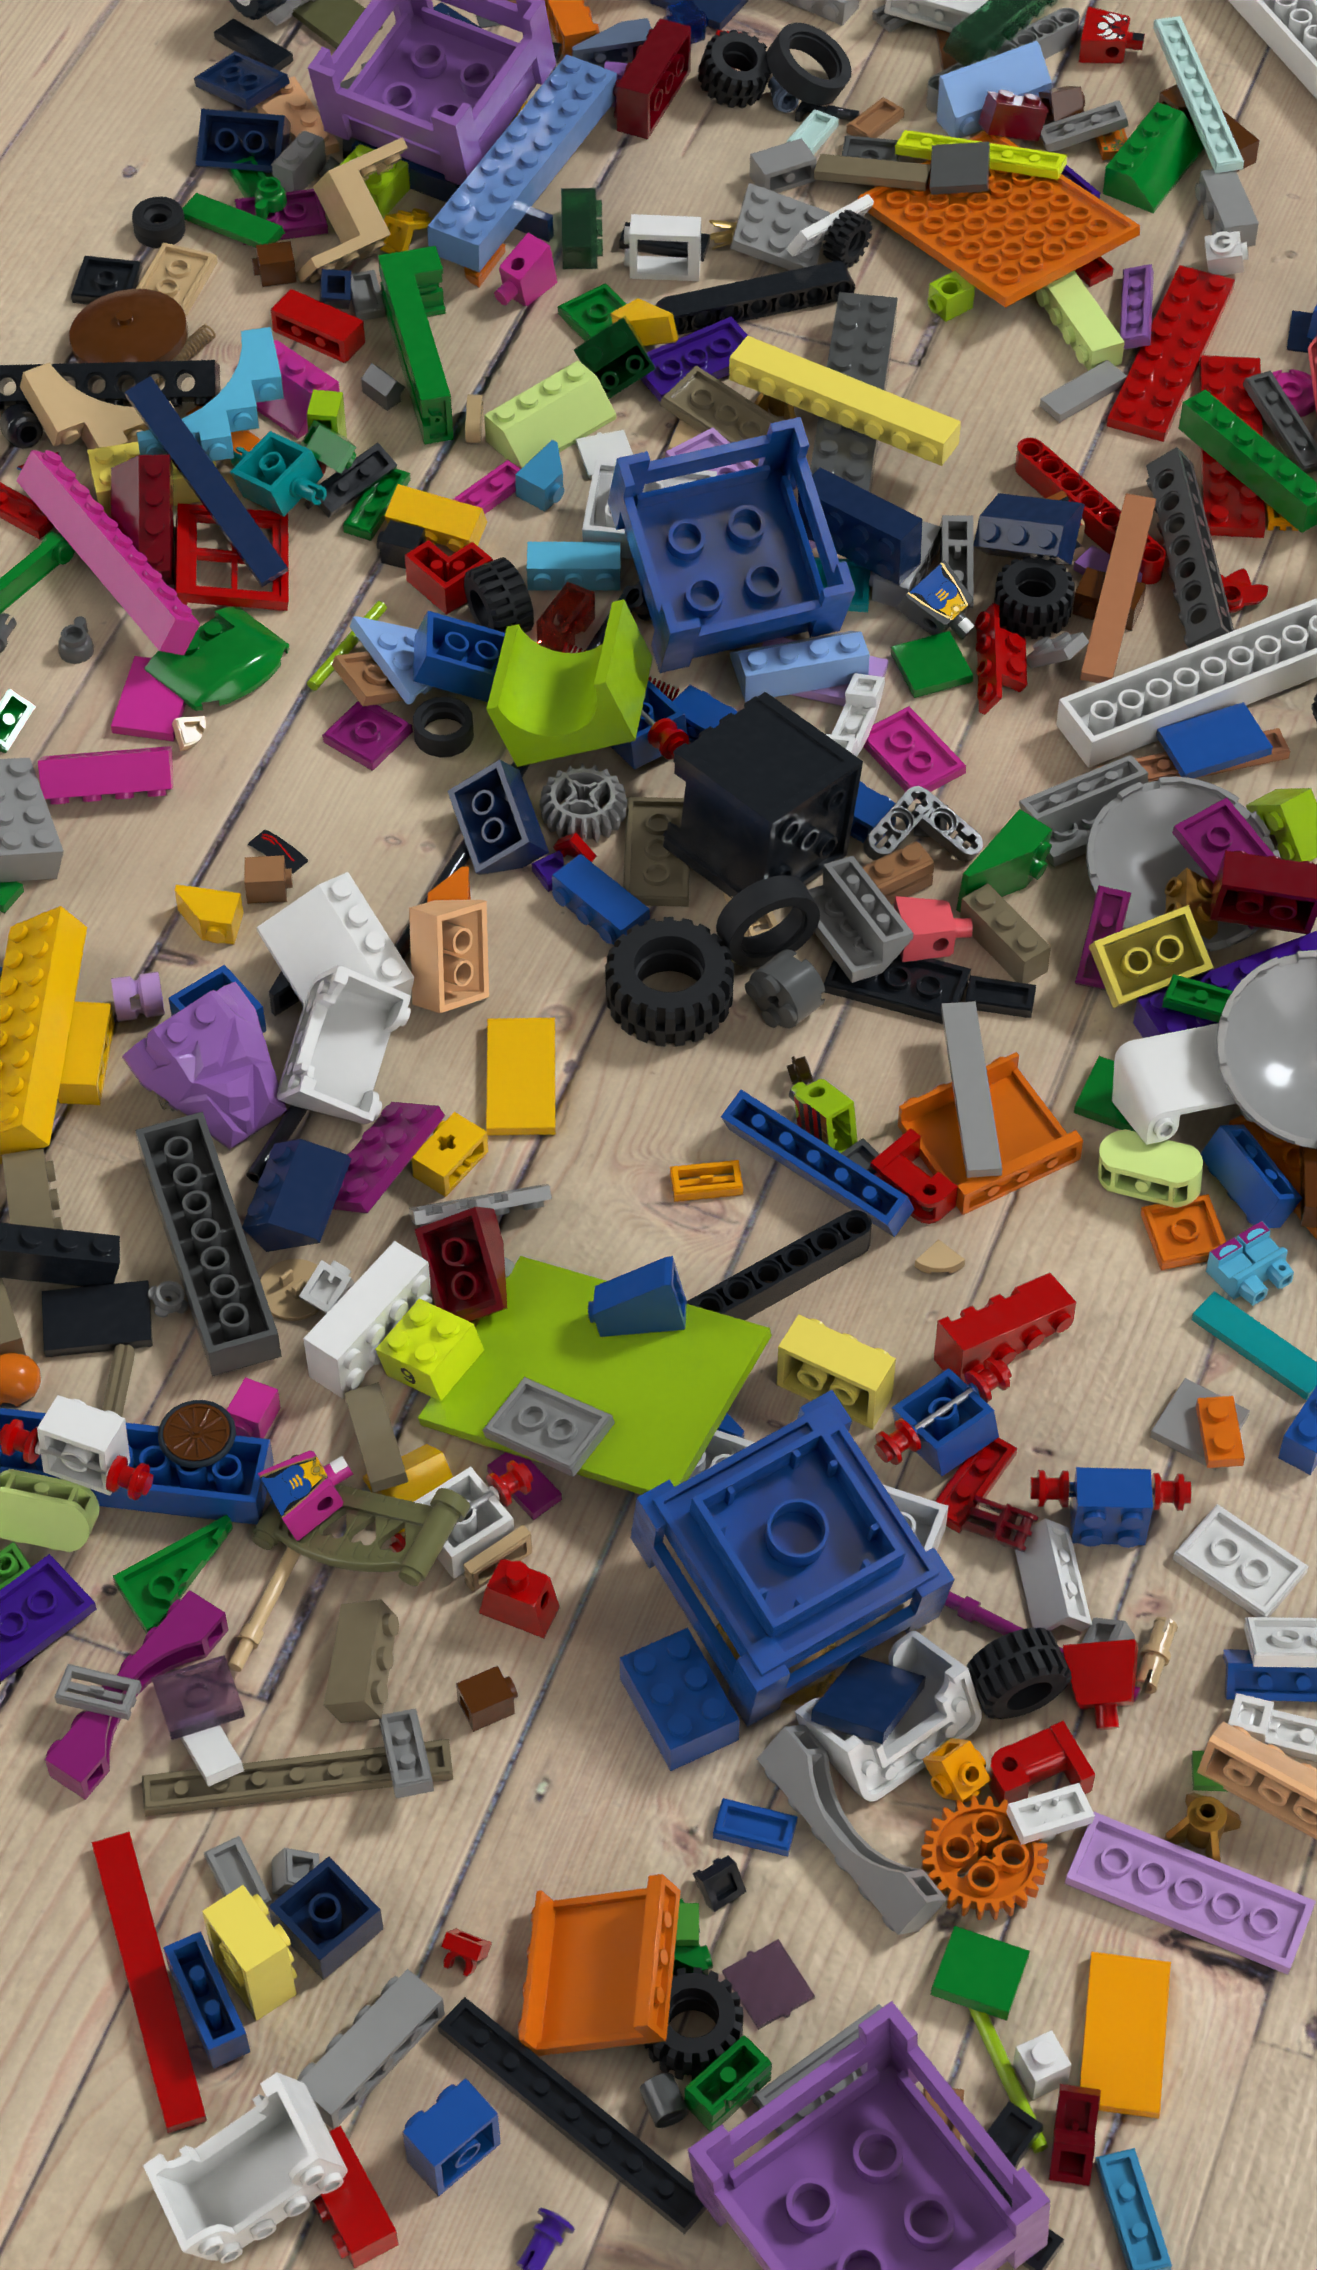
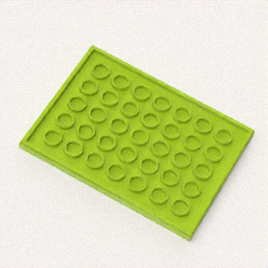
M520 1256L512 1273L506 1278L508 1309L481 1318L475 1327L484 1348L483 1353L442 1401L432 1397L429 1399L418 1420L421 1426L536 1461L486 1438L483 1432L485 1426L521 1380L526 1377L613 1416L615 1424L576 1473L577 1475L640 1495L669 1479L673 1486L676 1487L691 1476L772 1334L769 1327L687 1304L685 1330L600 1337L596 1323H591L589 1320L588 1303L589 1301H594L595 1286L606 1282V1280Z

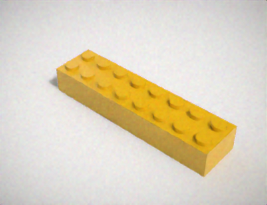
M62 906L11 926L8 934L0 979V1164H3L2 1155L40 1149L50 1145L87 927Z

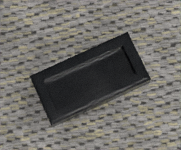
M970 975L965 1002L976 1001L977 1011L1031 1018L1036 985Z

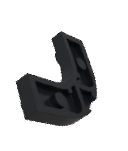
M1009 2101L987 2133L1015 2169H1017L1019 2162L1042 2132L1043 2124ZM975 2153V2162L1012 2207V2198ZM1048 2229V2244L1022 2265L1029 2270H1046L1064 2245V2239L1051 2229Z

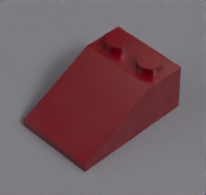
M473 1207L414 1229L422 1258L429 1263L431 1291L437 1307L469 1322L508 1309L504 1243L494 1209Z

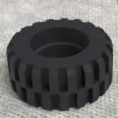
M664 917L663 921H655V918L646 920L641 927L637 924L627 930V936L622 934L614 942V947L609 950L607 955V964L605 965L607 1008L611 1010L613 1020L617 1024H621L622 1030L629 1035L635 1033L637 1039L642 1042L648 1043L650 1040L654 1041L656 1046L666 1047V1043H675L676 1047L685 1045V1041L692 1040L693 1043L704 1038V1033L710 1035L717 1030L719 1023L724 1022L729 1015V1008L733 1003L734 963L732 962L730 950L716 933L711 935L708 927L702 924L696 926L689 919L682 918V921H676L674 917ZM674 971L686 974L697 982L682 991L661 992L646 986L642 981L659 972Z

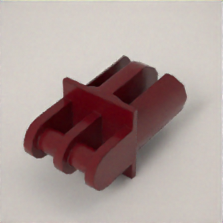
M975 1495L974 1503L988 1510L1000 1513V1515L997 1516L970 1507L968 1515L978 1522L994 1527L995 1530L969 1521H964L962 1529L997 1541L1003 1547L1007 1546L1025 1552L1027 1547L1024 1546L1027 1537L1032 1536L1033 1532L1030 1531L1033 1522L1038 1521L1039 1517L1012 1507L1008 1503L1005 1506ZM1018 1516L1022 1517L1019 1526L1015 1525ZM1012 1531L1016 1532L1013 1541L1009 1540Z

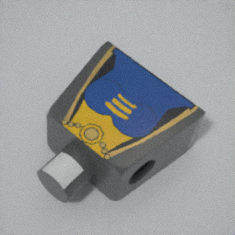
M945 560L913 587L896 608L931 635L943 633L950 627L961 639H964L975 627L964 615L972 604L973 597Z

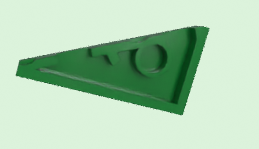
M228 1515L113 1575L114 1584L146 1634L150 1629L158 1627L167 1617L170 1606L183 1596L232 1531L233 1526Z

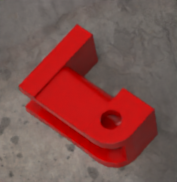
M910 1128L870 1162V1167L877 1171L874 1174L875 1176L908 1196L915 1209L911 1214L914 1219L926 1224L936 1223L956 1207L958 1186L940 1172L930 1177L913 1163L919 1157L921 1136ZM922 1207L933 1208V1210L925 1211Z
M1061 1721L1047 1729L997 1750L991 1758L989 1772L991 1780L988 1784L999 1805L1004 1799L1009 1804L1028 1798L1030 1786L1061 1772H1064L1071 1785L1080 1783L1084 1794H1087L1093 1789L1095 1772L1065 1722Z

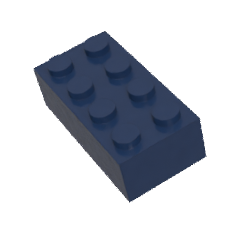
M821 467L812 474L836 553L854 562L856 565L876 573L883 579L900 585L921 564L922 518ZM798 491V508L802 517V521L808 536V540L814 542L809 522Z

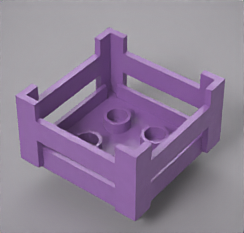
M371 0L331 56L330 49L322 47L307 67L324 130L348 141L352 137L377 148L403 137L408 148L400 155L402 158L445 175L446 180L461 185L506 130L537 83L543 85L556 66L545 1L516 0L517 4L507 0H439L522 32L523 38L518 43L435 11L432 0ZM394 11L395 25L349 89L340 87L342 80L390 13Z
M892 2001L858 2025L859 2038L728 2132L722 2124L688 2149L697 2197L720 2227L726 2222L729 2223L763 2270H997L1007 2261L1015 2270L1048 2244L1050 2199L1024 2167L1018 2171L1015 2169L918 2046V2033ZM861 2067L862 2075L735 2168L733 2159ZM919 2081L1009 2194L1012 2198V2207L916 2087L915 2083Z

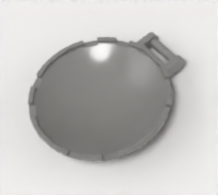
M1159 777L1158 781L1144 784L1138 782L1120 791L1113 800L1104 805L1091 827L1087 840L1086 864L1092 887L1095 893H1097L1098 885L1131 892L1124 928L1128 929L1164 915L1166 910L1165 887L1172 877H1177L1186 868L1208 878L1172 834L1175 825L1227 797L1272 853L1280 857L1279 851L1275 850L1269 837L1271 832L1256 812L1251 813L1238 802L1239 798L1234 794L1202 780L1187 777ZM1218 921L1217 934L1210 940L1202 935L1201 937L1207 952L1216 951L1245 940L1260 927H1255L1251 930L1247 925Z
M1317 950L1298 951L1294 955L1281 958H1273L1255 968L1241 980L1233 990L1222 1011L1218 1024L1216 1044L1218 1063L1223 1080L1242 1111L1253 1122L1277 1138L1302 1147L1317 1149Z

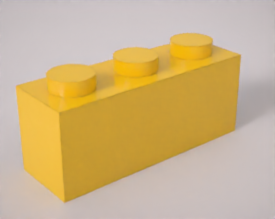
M397 484L384 515L387 523L392 520L425 528L426 541L430 540L434 545L436 543L445 545L454 552L459 551L471 542L478 546L487 525L483 508Z
M74 1001L58 1094L59 1103L101 1104L115 1025L111 1003Z

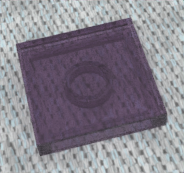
M225 1655L152 1678L171 1740L245 1717L244 1709Z

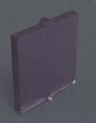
M779 1939L756 1952L748 1951L745 1958L722 1970L724 1977L732 1984L733 1991H737L740 2002L758 2030L782 2016L785 2018L790 2017L791 2011L815 1998L814 1993Z

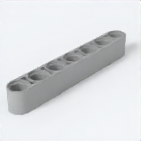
M1072 8L1058 9L932 76L928 81L927 108L931 112L937 113L939 79L941 75L1034 41L1040 44L1044 60L1073 45L1077 41L1079 13Z

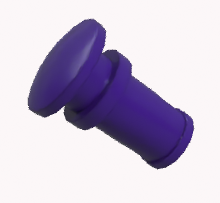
M539 2208L537 2212L543 2219L541 2223H535L533 2227L535 2233L516 2264L523 2270H543L556 2245L561 2246L564 2242L562 2238L564 2231L571 2234L575 2231V2228L568 2220L554 2211Z

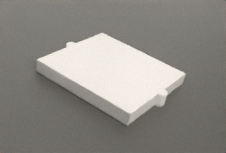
M624 430L604 434L598 432L594 436L576 439V445L589 480L592 479L595 460L616 462L617 458L633 455Z

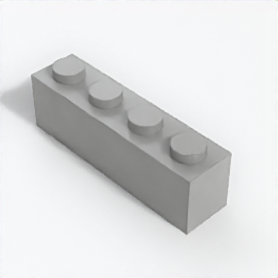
M409 1969L399 1978L397 1976L391 1978L382 1989L381 1997L372 2006L366 2005L356 2015L353 2021L354 2025L344 2035H336L328 2044L325 2050L326 2054L316 2064H308L298 2076L297 2080L307 2086L323 2121L332 2129L338 2127L445 2015L443 1998Z

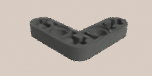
M913 786L908 789L874 827L863 843L865 854L872 860H877L894 852L917 825L960 861L967 862L973 860L983 847L982 837L975 829L931 792L921 786ZM917 798L921 803L911 813L907 808ZM941 817L948 822L949 830L944 831L937 828L934 818ZM891 818H901L905 822L906 829L898 830L894 828L891 824ZM956 830L958 834L952 839L950 836ZM886 834L889 839L883 847L877 848L875 844ZM965 841L971 844L967 849L962 846Z

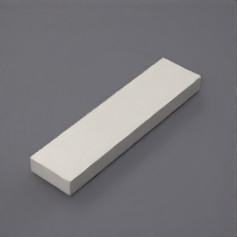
M867 194L808 226L797 234L786 250L793 257L824 241L825 235H828L830 232L828 231L829 226L834 225L833 220L835 218L839 219L841 212L844 213L845 210H851L864 217L873 206L874 200Z

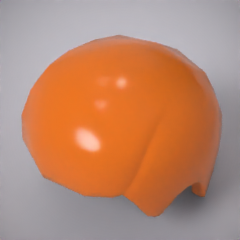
M18 1353L0 1355V1405L2 1403H11L18 1407L22 1402L33 1398L41 1385L40 1368L29 1356Z

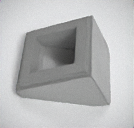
M1093 1618L1092 1626L1088 1628L1082 1643L1135 1639V1635L1126 1621Z
M283 1848L272 1859L273 1894H284L319 1865V1854Z

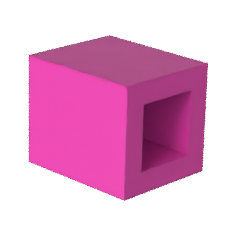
M245 1377L227 1408V1411L234 1420L237 1436L264 1439L281 1409L278 1389Z

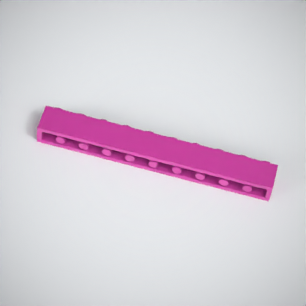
M31 450L16 481L155 647L162 652L184 655L200 626V623L191 614L192 610L176 596L177 592L167 586L162 580V575L147 562V557L138 552L132 545L133 541L120 531L118 523L108 517L103 511L104 507L90 496V491L75 478V473L61 462L62 458L58 454L49 450L45 452Z

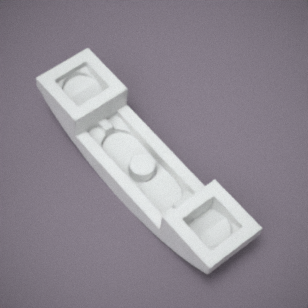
M854 673L845 692V706L832 734H826L856 757L862 750L875 721L884 689L885 677Z
M1236 1693L1228 1722L1229 1725L1242 1727L1251 1737L1266 1745H1274L1287 1755L1317 1762V1720L1274 1710V1702Z

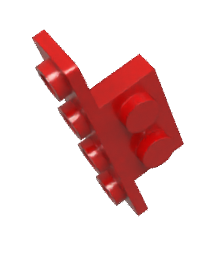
M992 603L985 611L980 612L975 621L977 634V698L979 700V712L984 715L1001 700L1002 685L1020 693L1028 686L1026 638L1000 627L999 605Z

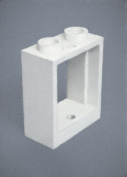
M631 214L630 226H625L624 244H629V249L625 248L624 266H630V279L699 281L701 266V217ZM638 240L688 242V258L638 256Z

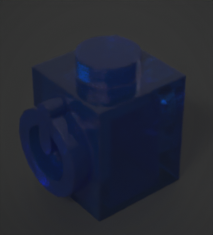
M683 0L666 6V16L663 19L691 26V44L705 40V27L708 26V20L704 11H700L692 0Z

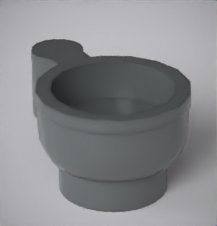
M76 617L74 624L66 626L61 631V637L58 641L59 655L67 663L79 664L85 662L94 653V645L88 634L87 622L84 617Z

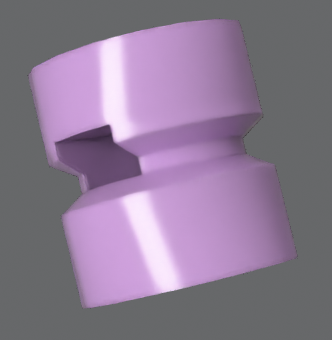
M158 972L140 974L137 980H133L130 976L111 978L118 1022L137 1019L139 1013H143L146 1018L165 1015ZM139 994L140 999H130V997Z

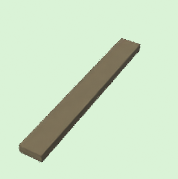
M449 1739L424 1742L433 1782L453 1780ZM385 1747L242 1763L243 1772L209 1787L198 1769L142 1775L145 1816L393 1787Z

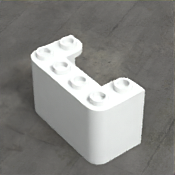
M276 2072L260 2083L265 2096L259 2094L253 2098L256 2107L197 2148L185 2145L179 2150L182 2156L166 2161L164 2155L158 2154L143 2165L184 2253L211 2261L219 2260L220 2263L231 2262L243 2253L242 2248L249 2243L268 2237L276 2230L278 2223L287 2217H294L303 2213L309 2208L310 2201L320 2194L330 2193L338 2189L343 2184V2178L347 2174L348 2169L307 2086L303 2082Z

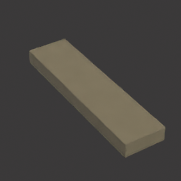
M820 154L814 169L815 180L926 191L931 176L930 164Z
M379 1382L345 1392L344 1395L372 1491L377 1492L409 1482Z

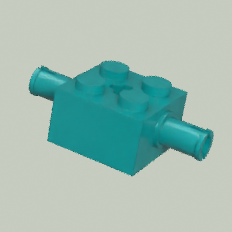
M269 431L250 452L242 447L235 448L242 455L233 451L234 458L230 459L235 467L230 473L244 498L283 517L302 498L315 505L321 504V501L315 497L322 501L325 500L327 495L326 488L316 484L324 474L310 449Z

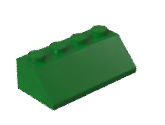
M1159 102L1155 104L1106 166L1102 194L1151 213L1157 210L1204 149L1199 134L1183 111Z

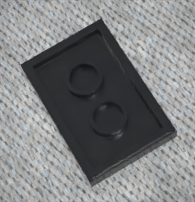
M149 1281L42 1291L45 1357L113 1351L118 1344L131 1345L133 1348L153 1346L151 1302L148 1297Z

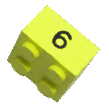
M419 1298L375 1350L387 1376L438 1401H442L483 1353L484 1348L473 1323Z

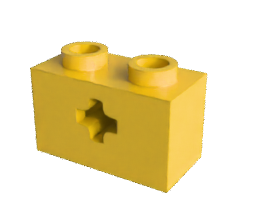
M454 1112L446 1121L443 1120L438 1124L433 1135L411 1158L413 1177L446 1197L489 1152L487 1131Z

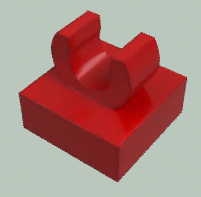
M457 1928L447 1931L441 1945L442 1948L450 1950L444 1958V1968H452L456 1957L460 1956L466 1962L463 1975L469 1976L473 1974L477 1961L487 1958L492 1942Z

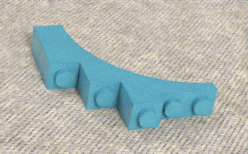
M271 327L241 331V354L238 366L230 381L205 406L182 419L211 461L234 458L231 432L259 428L257 402L284 399L282 377ZM150 430L136 432L140 455L166 454Z

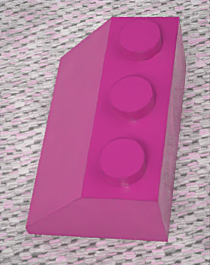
M274 340L282 377L284 399L257 402V411L299 439L308 432L307 411L313 389L340 392L339 382L278 340Z

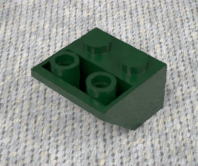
M626 315L573 350L580 362L598 377L608 399L656 369Z

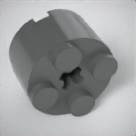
M782 950L752 973L749 981L744 986L746 993L755 1000L761 1009L763 1020L772 1028L778 1025L783 1028H793L825 1002V999H821V994L825 992V986L819 973L808 960L804 959L800 962L793 957L797 953L792 950Z

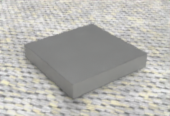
M1185 1378L1153 1427L1150 1437L1206 1465L1196 1402L1197 1398L1222 1396ZM1235 1403L1239 1429L1241 1430L1249 1416L1250 1410Z

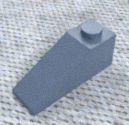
M644 18L619 22L573 46L572 56L603 68L606 61L632 62L639 45H643L646 41L648 31L651 28L649 20Z

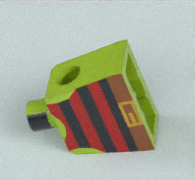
M818 1079L809 1085L799 1082L791 1088L789 1097L795 1102L796 1119L799 1127L839 1153H842L858 1142L854 1101L824 1079Z

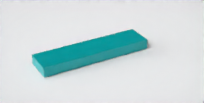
M1215 1291L1193 1313V1322L1307 1401L1317 1386L1316 1361Z

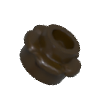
M793 1056L791 1058L793 1064L787 1065L792 1084L814 1082L806 1057L803 1056L796 1059Z

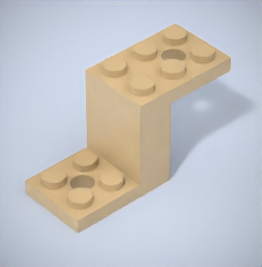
M403 137L329 170L313 186L341 244L310 258L296 272L300 283L311 280L312 284L320 281L322 269L344 270L351 266V262L359 257L361 261L375 255L377 250L385 246L383 241L391 233L365 181L374 172L381 175L391 170L393 164L402 159L400 155L408 148Z

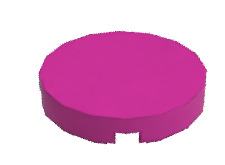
M1289 369V372L1281 373L1282 370L1272 373L1300 417L1307 416L1315 411L1312 377L1308 373L1295 369Z

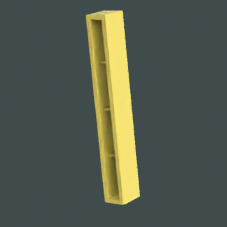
M748 335L729 357V380L940 466H943L959 444L961 421Z

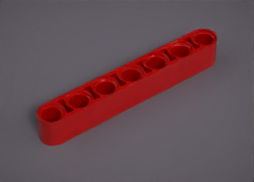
M1032 437L1019 441L1016 451L1015 472L1044 498H1048L1063 490L1071 502L1085 504L1082 514L1085 524L1084 533L1106 553L1111 555L1121 510L1043 442ZM1150 535L1147 538L1139 571L1142 573L1141 583L1155 584L1161 580L1166 555L1165 549Z

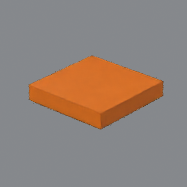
M1209 1194L1200 1195L1192 1203L1177 1208L1162 1204L1141 1207L1140 1214L1161 1270L1207 1262L1210 1251L1226 1242Z

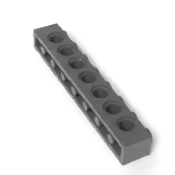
M1176 447L1146 465L1149 476L1146 482L1153 493V497L1156 498L1154 510L1159 517L1157 528L1164 538L1165 544L1162 547L1165 549L1166 557L1169 559L1170 564L1167 570L1175 585L1173 595L1181 610L1178 616L1186 631L1184 641L1187 647L1191 648L1232 632L1234 627L1194 466L1181 450Z

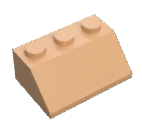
M433 900L410 907L411 973L414 976L412 1005L443 1013L488 998L487 901Z

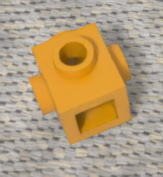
M950 1738L922 1759L932 1777L930 1781L933 1789L943 1799L959 1800L961 1802L970 1801L972 1796L977 1797L981 1793L980 1788L991 1780L985 1769L986 1761L984 1757L974 1748L970 1740Z

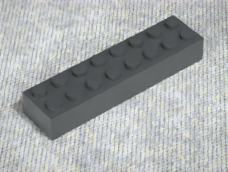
M203 1112L135 1130L140 1156L212 1377L282 1357L278 1331Z

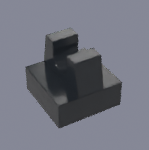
M729 1855L722 1859L718 1857L712 1861L713 1865L703 1871L697 1870L693 1873L706 1905L714 1912L747 1892L737 1864Z

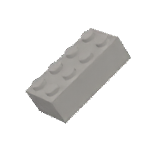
M30 757L0 759V882L57 879L64 851Z

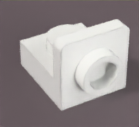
M321 1260L300 1293V1299L327 1314L342 1298L347 1289H350L355 1284L353 1279L349 1277L351 1271L334 1260L331 1265Z

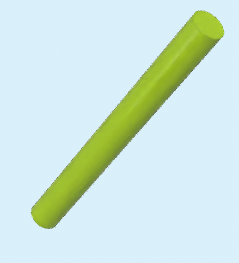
M377 601L363 618L377 621L387 610L386 605L381 601ZM353 631L347 635L307 681V685L311 690L316 691L335 670L332 667L335 656L349 654L360 641Z
M968 2008L1010 2102L1036 2119L990 2016ZM1042 2132L1031 2146L1033 2153H1039L1048 2148Z

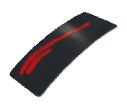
M263 830L248 843L249 846L266 856L284 855L286 869L292 868V874L308 862V859L298 850L268 830Z

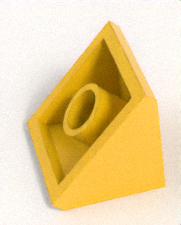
M428 1444L401 1456L409 1481L407 1483L373 1492L368 1474L363 1476V1480L371 1493L412 1502L453 1478L443 1452ZM405 1528L399 1531L398 1533L404 1532Z

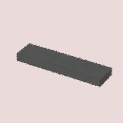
M1271 370L1245 378L1242 384L1288 458L1306 474L1317 471V443Z

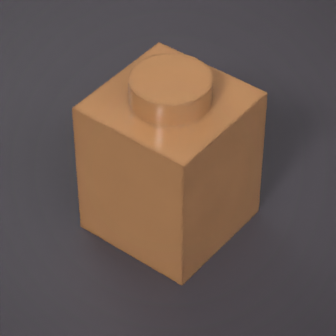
M284 855L245 857L244 883L247 904L287 902V888H293L292 868L286 869Z

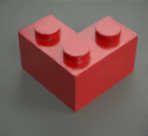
M428 540L405 554L407 582L447 615L467 602L464 589L465 573L470 569L493 561V558L474 542L448 557Z

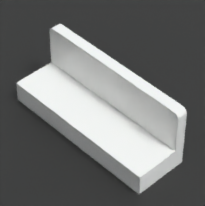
M1045 1518L1031 1526L1032 1536L1027 1537L1024 1546L1027 1547L1026 1551L1021 1552L1015 1549L1032 1627L1045 1628L1051 1631L1060 1625H1065L1082 1632L1092 1626L1070 1530L1066 1526Z

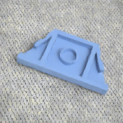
M358 616L352 618L349 627L407 705L412 704L418 694L423 693L425 695L432 689V686L413 681L414 636L418 629Z

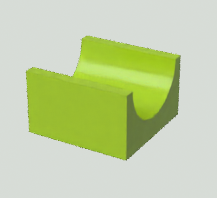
M625 600L612 602L603 644L585 652L563 653L550 650L529 638L519 624L506 628L486 710L517 767L636 740L653 657Z

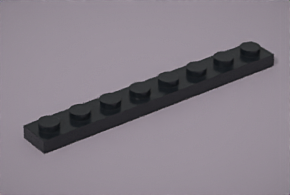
M466 1997L438 2025V2032L684 2235L706 2210V2207L695 2193L694 2184Z

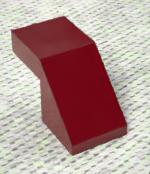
M1060 2084L1054 2123L1049 2180L1090 2186L1101 2090Z

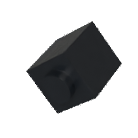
M390 520L385 531H381L377 538L376 546L380 550L381 563L406 569L405 554L426 542L425 528Z

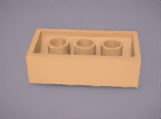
M1223 1721L1210 1737L1197 1773L1224 1786L1223 1789L1317 1840V1769L1309 1764L1293 1760L1274 1745H1266L1251 1737L1242 1727L1231 1726Z

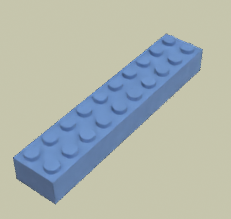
M566 54L543 85H541L427 226L428 247L436 246L439 257L480 272L524 217L527 210L532 207L614 103L616 96H614L613 91L617 73Z

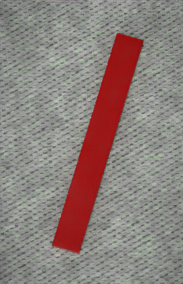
M130 1832L91 1842L167 2132L171 2133L207 2122Z

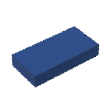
M723 1798L713 1830V1838L788 1857L798 1816Z

